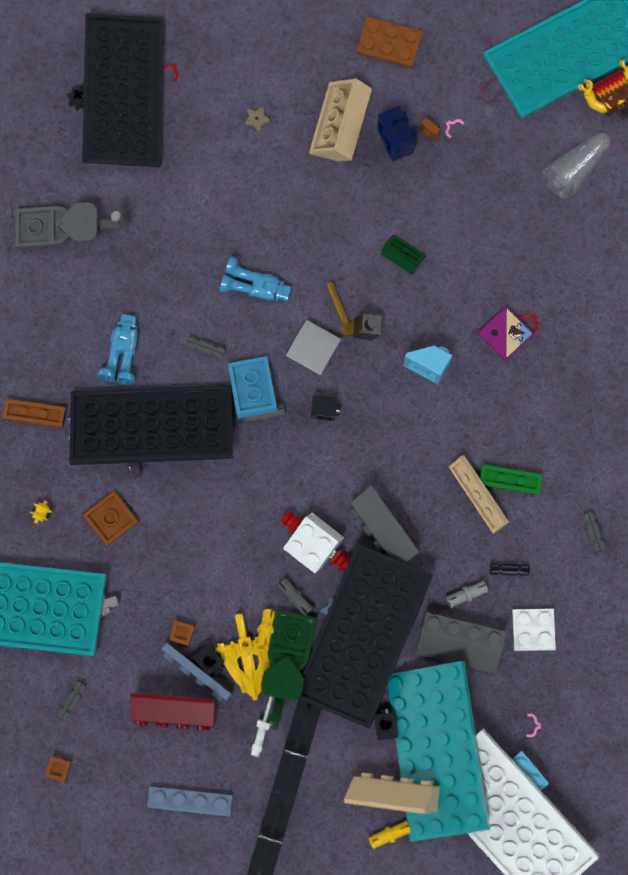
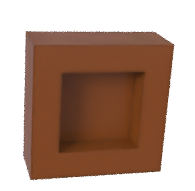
M425 117L420 124V132L425 138H431L435 141L440 136V129Z
M174 621L169 641L189 646L195 626Z
M51 756L45 777L66 782L72 762Z

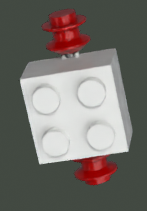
M294 511L291 513L287 512L283 516L281 527L287 526L289 527L288 533L294 532L283 548L285 551L314 573L321 570L329 558H332L331 566L335 564L339 566L338 571L341 569L345 571L347 569L351 555L347 557L343 555L344 549L335 551L344 539L342 535L313 513L306 516L303 521L301 516L298 518L294 517Z

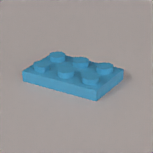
M267 356L228 363L237 418L277 412Z

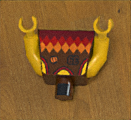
M620 60V66L625 69L624 71L621 69L595 84H592L590 80H584L586 88H584L583 84H579L578 89L585 92L584 96L590 108L600 113H605L606 116L617 112L621 120L628 118V65L625 66L624 60Z

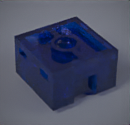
M400 106L378 114L377 130L392 162L414 154V147L416 146V133L413 128L409 129L407 125L409 118L405 111L402 112Z

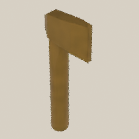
M328 282L326 287L342 323L341 331L346 337L353 336L354 321L349 322L333 282Z

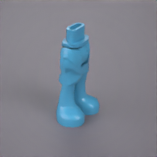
M230 256L221 282L220 292L227 293L233 290L249 293V296L265 300L278 301L280 299L287 301L291 286L283 284V281H280L271 274H261L256 271L243 269L238 265L237 259ZM232 277L253 281V285L234 280Z
M121 315L120 322H117V326L112 330L110 337L111 348L109 350L110 355L107 366L98 370V378L108 382H115L119 355L123 354L117 382L125 385L134 384L135 376L131 373L132 356H135L138 327L135 325L137 317Z

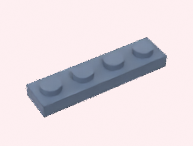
M168 643L163 646L162 650L165 652L163 656L171 663L174 661L178 662L181 665L179 669L189 676L192 673L197 677L195 682L205 689L208 686L212 689L211 695L220 702L223 699L225 701L230 699L231 693Z
M150 787L147 808L231 817L233 795Z

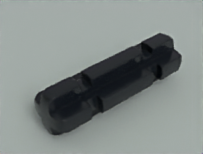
M491 563L489 572L491 575H498L500 573L501 575L517 576L520 574V576H528L530 567L528 564L518 566V564L499 565V563Z

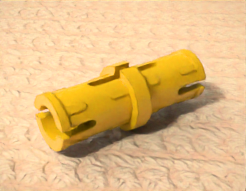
M271 609L263 610L261 624L257 628L258 638L255 648L259 649L261 645L260 651L268 650L270 636L274 632L273 623L276 612L272 611L271 614Z
M407 820L391 828L389 826L386 827L384 831L369 836L368 839L372 848L375 849L388 842H395V839L411 832V829L408 826Z

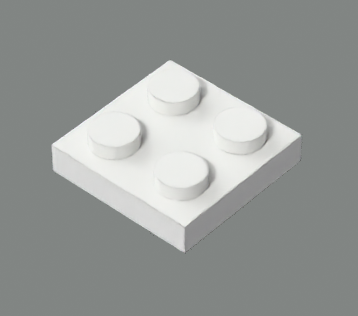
M554 609L512 610L514 651L556 650Z

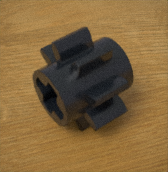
M82 85L80 88L72 87L73 91L71 94H67L68 99H70L68 102L69 106L74 105L76 111L79 108H83L84 90Z

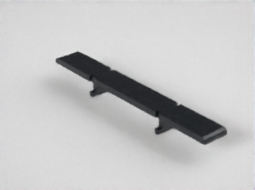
M298 699L247 875H273L322 709L301 699Z

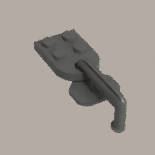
M89 202L75 203L68 211L59 206L15 209V247L17 249L54 247L65 244L71 238L76 242L91 241L96 237L97 230L123 229L128 227V222L120 211H114L111 219L97 220V208Z

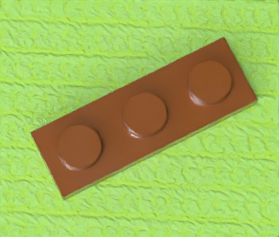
M6 399L2 419L63 428L66 408Z

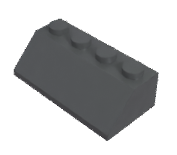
M372 485L351 502V514L356 520H361L363 531L367 536L371 535L375 540L373 544L379 553L383 551L386 556L406 564L417 559L419 551Z
M426 612L415 655L447 663L465 661V667L496 674L506 632Z

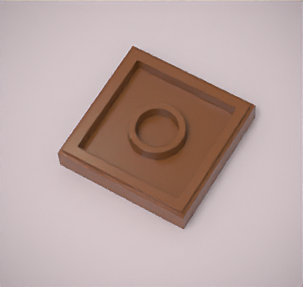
M114 490L82 515L106 547L110 546L139 523Z

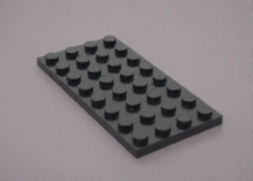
M98 13L85 14L82 163L161 167L163 18Z
M231 385L71 391L70 465L233 459Z
M357 543L302 674L304 684L299 699L370 729L434 575Z

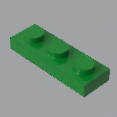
M482 464L480 479L485 487L539 496L542 474Z

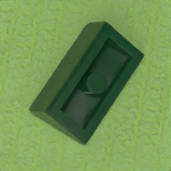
M395 235L388 240L381 251L382 256L411 275L416 272L426 258V255Z

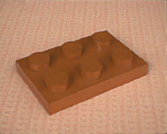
M367 16L356 54L412 69L423 31Z

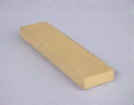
M463 455L449 466L450 470L492 533H496L508 524L509 521L466 457Z

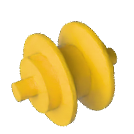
M44 500L43 503L33 504L36 509L29 513L35 519L34 523L38 524L39 521H48L46 514L52 513V511L49 510L50 507L47 506V501Z

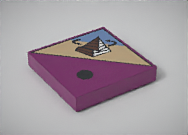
M506 306L478 332V335L506 362L534 336V333Z

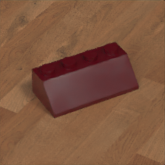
M131 693L130 720L135 722L136 726H147L148 723H156V727L168 728V724L176 725V729L189 730V726H197L199 731H209L210 728H214L215 700Z

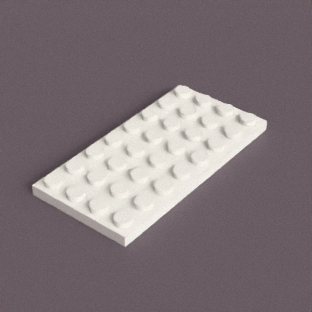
M484 729L476 735L490 830L467 834L505 875H580L600 855Z

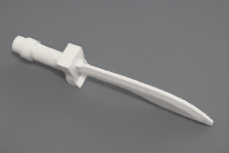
M269 697L263 720L259 719L256 727L259 728L251 748L252 756L259 757L262 751L266 730L270 728V722L267 719L274 697Z

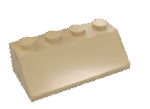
M358 79L329 82L309 151L310 154L335 161L352 160L372 88Z
M361 773V776L353 777L344 798V803L426 814L437 812L440 786H433L432 781L421 780L420 784L413 783V779L401 778L400 781H395L393 776L381 775L380 779L373 778L374 774Z

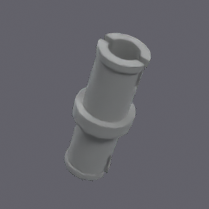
M482 580L470 587L464 586L462 590L447 595L446 601L450 603L449 607L453 608L466 601L469 603L473 598L488 593V588Z

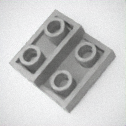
M306 320L286 356L322 375L342 339Z

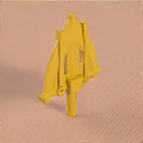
M243 614L235 615L239 634L237 643L232 641L229 645L217 644L218 647L215 648V652L220 653L227 671L240 686L242 694L246 692L254 701L258 700V695L261 692L263 673L270 667L268 650L260 651L261 645L259 649L255 648L258 637H254V640H251L250 637L247 638ZM253 654L258 656L259 665L256 671ZM240 656L242 659L244 672L238 666L237 659Z

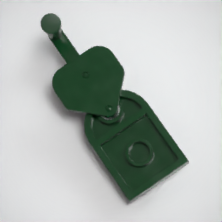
M276 610L273 624L274 632L271 634L268 649V660L271 667L264 671L261 681L262 692L266 696L275 698L272 714L269 715L270 728L272 730L279 728L284 700L294 701L302 694L304 678L300 672L306 667L309 660L317 620L315 617Z

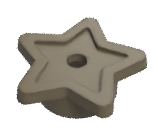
M263 107L256 111L247 110L249 118L245 122L246 126H252L257 131H260L265 123L270 122V119L264 115Z

